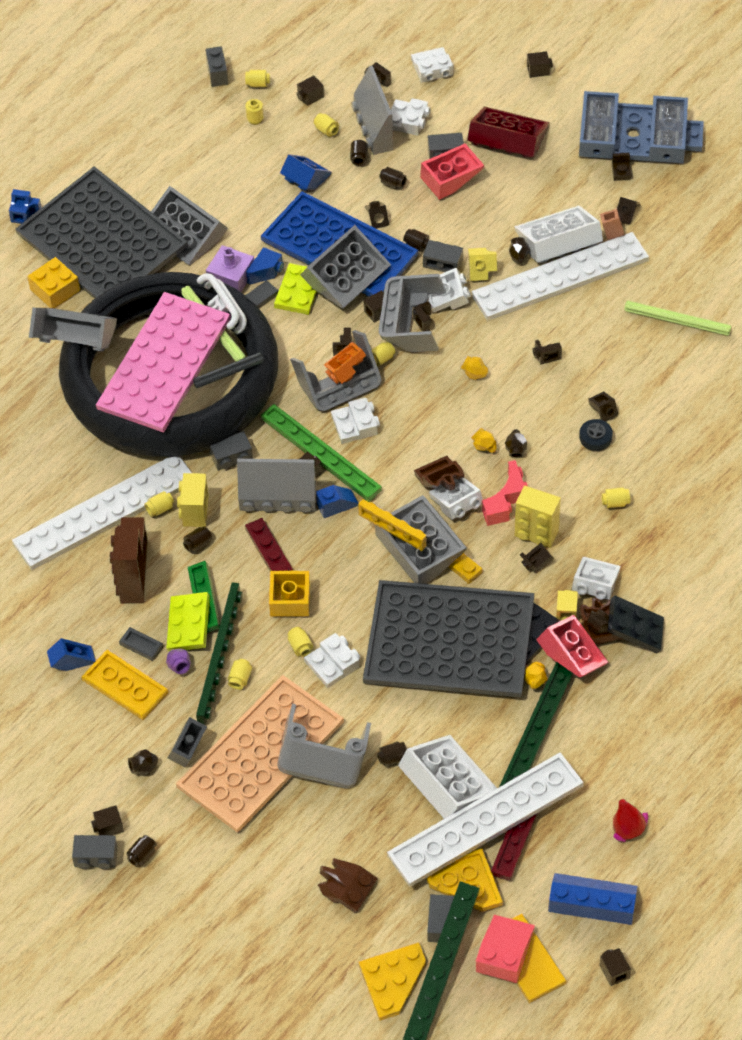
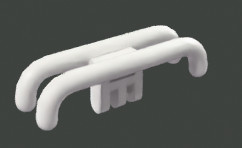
M208 273L198 277V284L208 281L205 283V288L211 289L213 287L217 292V295L208 302V306L223 312L229 310L232 318L227 323V328L233 329L239 320V325L235 328L234 332L235 334H241L246 327L247 319L224 283Z

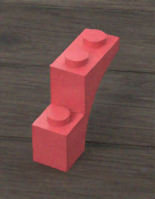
M515 460L508 462L509 478L505 486L494 496L482 500V513L487 526L509 521V514L512 513L511 504L516 503L524 485L528 486L526 481L523 482L522 469L517 466Z

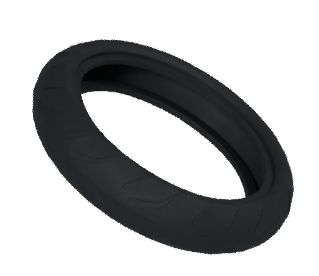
M161 272L140 276L115 285L92 300L81 313L117 318L116 330L135 318L151 314L164 292L185 299L181 290L189 286L205 306H208V302L217 295V292L213 287L211 289L205 288V283L208 281H205L203 284L197 283V278L201 275L183 272ZM224 283L247 319L245 329L241 334H236V336L245 347L248 357L261 353L264 361L245 369L230 392L213 405L195 413L173 417L164 433L96 408V403L102 394L90 377L92 362L97 353L96 350H93V346L63 341L59 359V380L64 398L76 418L89 432L118 449L139 455L162 457L183 456L207 450L211 444L222 441L245 429L266 405L273 391L278 373V347L272 329L264 314L242 292ZM239 320L236 326L230 329L233 333H235L234 330L239 325Z

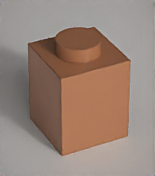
M617 209L600 214L607 240L625 235Z

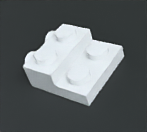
M443 47L411 54L412 63L421 83L453 75L452 61Z
M413 98L410 102L395 99L391 108L393 130L418 136L420 130L424 129L425 118L429 117L430 114L428 102Z
M457 268L440 274L446 289L445 294L428 295V301L431 304L433 313L449 306L453 310L468 304V298L471 297L469 289L464 286L467 283L466 277Z
M367 398L348 402V407L331 411V417L341 444L377 435V427H380L379 419L377 416H373L374 406L372 402H368Z
M465 478L454 480V490L450 491L441 486L438 489L429 491L430 498L440 505L441 511L451 520L463 517L465 512L470 509L479 508L483 499L480 489Z
M583 557L574 576L572 590L580 595L589 594L600 600L604 598L610 600L621 566Z
M336 633L320 642L318 649L304 657V662L327 688L360 668L358 652L355 649L350 650L344 636L339 637Z

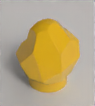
M467 356L461 367L465 374L473 380L484 378L488 374V368L480 357L473 356L471 358Z
M482 427L471 437L476 450H487L491 453L497 450L496 439L493 433L485 431Z
M533 662L526 668L524 680L530 685L531 689H538L548 680L546 668L541 662Z

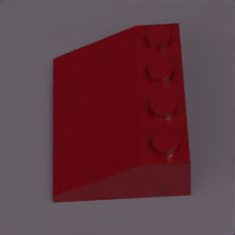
M484 106L470 121L467 141L472 142L474 145H486L490 149H502L507 153H519L523 157L530 158L534 157L538 152L550 122Z

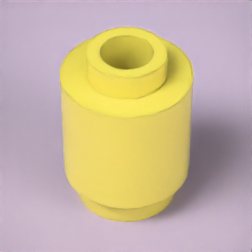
M250 70V72L245 73V83L250 85V87H267V84H270V73H267V70Z
M258 99L247 101L245 105L247 120L253 125L261 123L263 119L262 102Z
M320 113L314 119L315 127L326 136L331 137L337 134L339 123L327 114Z
M382 342L372 349L377 367L393 358L395 349L391 343Z
M623 487L605 489V493L601 494L602 504L606 505L607 508L624 507L626 504H630L629 489H624Z
M163 491L149 498L144 503V506L151 517L154 515L158 516L173 508L172 503H174V500L170 493Z
M301 627L292 628L287 635L293 651L297 656H307L313 649L311 640L306 631Z
M239 659L233 662L228 676V685L230 687L242 690L247 685L252 671L249 661Z

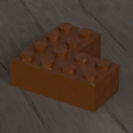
M121 517V525H117L115 527V535H111L113 552H110V564H112V575H114V585H116V596H119L121 604L144 603L148 543L144 517Z

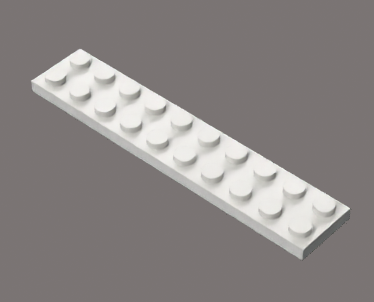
M633 232L473 290L472 297L486 320L489 321L648 262L649 256Z
M179 456L168 457L12 539L13 545L32 571L120 524L121 517H133L146 510L144 503L149 498L163 491L170 493L171 496L179 492V481H182L183 473L192 472Z
M558 753L388 851L387 856L408 886L411 887L583 787L584 782L564 756Z

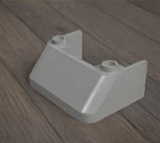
M439 274L396 276L386 281L379 324V334L383 340L408 352L438 351L439 347L431 331H409L413 307L427 302L428 295L446 293Z
M47 307L32 308L29 338H39V342L50 343L51 340L86 344L93 346V350L104 351L105 348H109L117 318Z
M357 330L352 331L357 346L364 351L366 356L360 364L352 366L356 373L346 383L341 384L339 382L336 384L329 377L318 382L316 375L306 370L303 361L296 358L290 359L299 385L316 409L326 411L380 385L381 375L365 333Z
M292 704L285 724L277 762L278 769L285 774L349 789L354 787L358 780L366 752L371 723L367 722L361 739L352 738L347 742L345 750L307 741L305 727L293 722L296 704Z

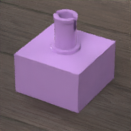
M222 245L207 267L206 273L212 274L216 279L242 292L247 284L246 271L254 261V256Z

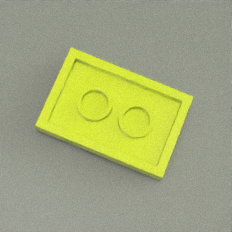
M289 263L275 299L274 308L309 315L318 291L313 289L300 275L307 266Z
M208 592L171 596L166 644L168 651L173 649L190 650L206 648L210 602Z

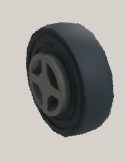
M601 419L588 420L580 428L579 439L581 444L587 449L593 451L603 450L612 442L613 431L606 421Z

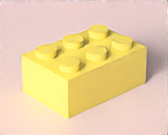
M524 485L516 501L515 536L521 540H528L537 545L542 543L545 547L551 548L559 531L561 497Z

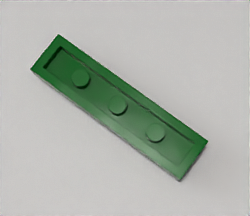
M202 561L188 566L192 593L208 592L210 595L207 633L220 628V622L208 564L206 561Z

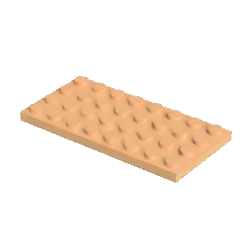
M282 675L176 783V787L238 833L293 776L282 773L277 766L285 724L292 704H296L293 722L305 727L307 741L324 744L344 723V718Z

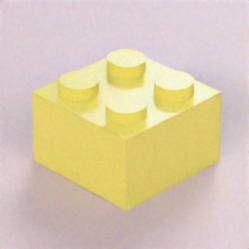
M183 473V479L179 481V492L181 493L177 497L179 519H182L183 526L206 527L209 499L206 474Z

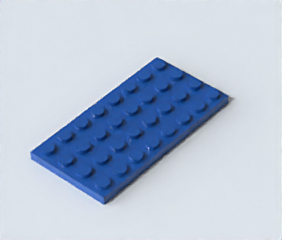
M303 191L297 195L261 235V241L310 265L350 228L356 225L391 264L361 292L369 297L381 290L384 292L386 281L391 277L400 276L418 256L417 249Z

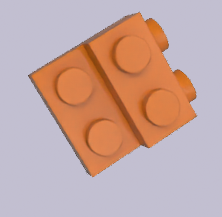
M351 342L324 364L327 368L325 373L336 384L339 382L341 384L346 383L356 373L352 366L360 364L366 354L360 347Z

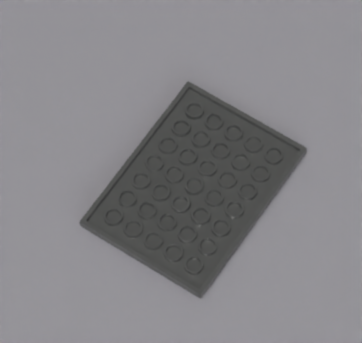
M95 166L15 229L20 237L49 261L55 257L78 277L79 286L94 299L121 282L155 274L188 247V242Z
M379 580L363 683L522 698L535 593Z

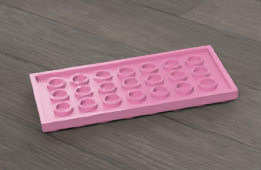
M164 292L96 403V408L164 433L192 386L193 379L199 374L225 330L227 323L230 321V314Z

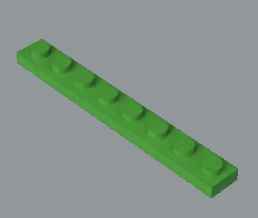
M275 404L261 414V419L304 453L309 452L311 455L317 456L321 461V466L366 501H371L382 491V486Z

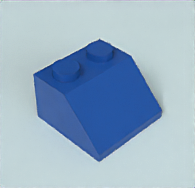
M288 154L280 171V174L285 176V180L291 183L296 182L299 184L298 187L305 191H308V189L315 190L332 173L305 156Z

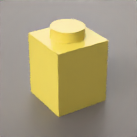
M571 590L558 591L557 619L562 621L572 615L576 617L578 592Z

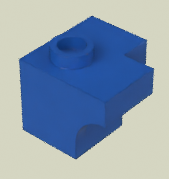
M13 189L9 208L10 221L22 224L41 209L40 199L32 198L30 191Z

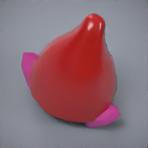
M621 799L613 817V829L615 832L613 837L618 841L626 842V839L640 836L646 828L649 819L648 813H641L635 806L625 799Z

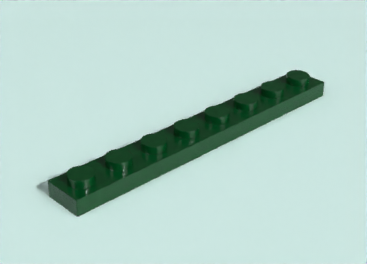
M231 583L196 713L197 721L206 725L207 719H210L212 715L211 703L216 700V685H220V669H224L226 658L224 654L229 651L230 640L228 639L230 635H233V621L237 619L239 612L237 606L238 603L242 602L243 592L240 591L239 583Z
M558 662L554 665L499 787L530 770L574 675V673Z
M459 882L403 1040H426L476 903L480 891L479 887Z

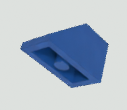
M263 247L246 271L247 284L251 285L274 279L284 267L282 254Z
M331 485L316 491V505L324 519L357 507L359 504L352 490Z
M59 639L47 650L52 668L69 671L92 665L95 662L92 646L67 639Z

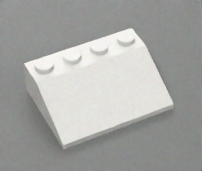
M580 206L514 226L518 236L525 238V242L529 245L530 256L540 263L546 262L553 257H562L565 253L571 251H580L581 248L587 246H595L603 241L600 221Z
M450 735L408 748L398 765L444 819L497 789Z

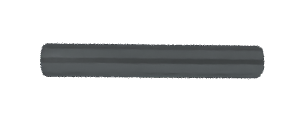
M256 353L193 379L194 386L200 388L258 365L264 361L261 353Z

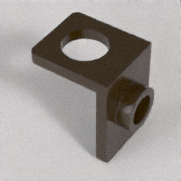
M620 197L617 211L621 222L631 224L636 205H640V202Z
M373 201L365 206V209L369 211L372 227L378 228L389 225L385 204L380 201ZM377 213H382L384 216V220L381 223L374 221V216Z

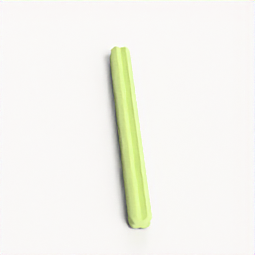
M189 286L182 288V295L185 299L204 305ZM224 330L219 338L221 344L235 361L244 359L246 357L245 354Z
M626 301L624 308L628 312L727 336L731 332V325L637 302Z

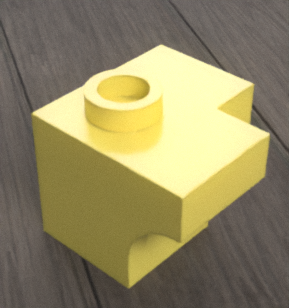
M486 248L468 249L470 281L488 280V271H497L496 251H488Z

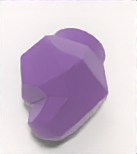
M173 649L168 652L166 663L172 671L177 674H184L189 670L191 660L186 650Z

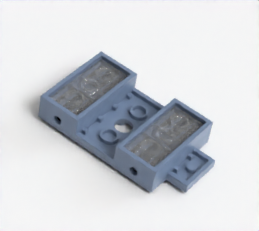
M584 91L579 157L612 159L613 153H630V160L684 163L685 151L702 152L704 121L687 120L688 98L653 96V105L618 103L619 93ZM630 129H636L639 135L631 137L627 133Z

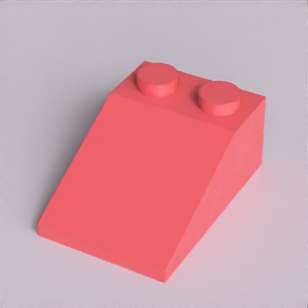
M463 144L422 162L420 178L440 200L455 193L484 168V164L466 144Z
M575 615L548 627L536 639L550 658L580 678L608 663Z
M494 914L476 958V972L517 983L535 925Z

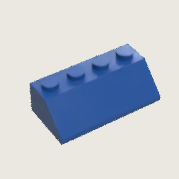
M554 873L548 912L632 925L637 886Z

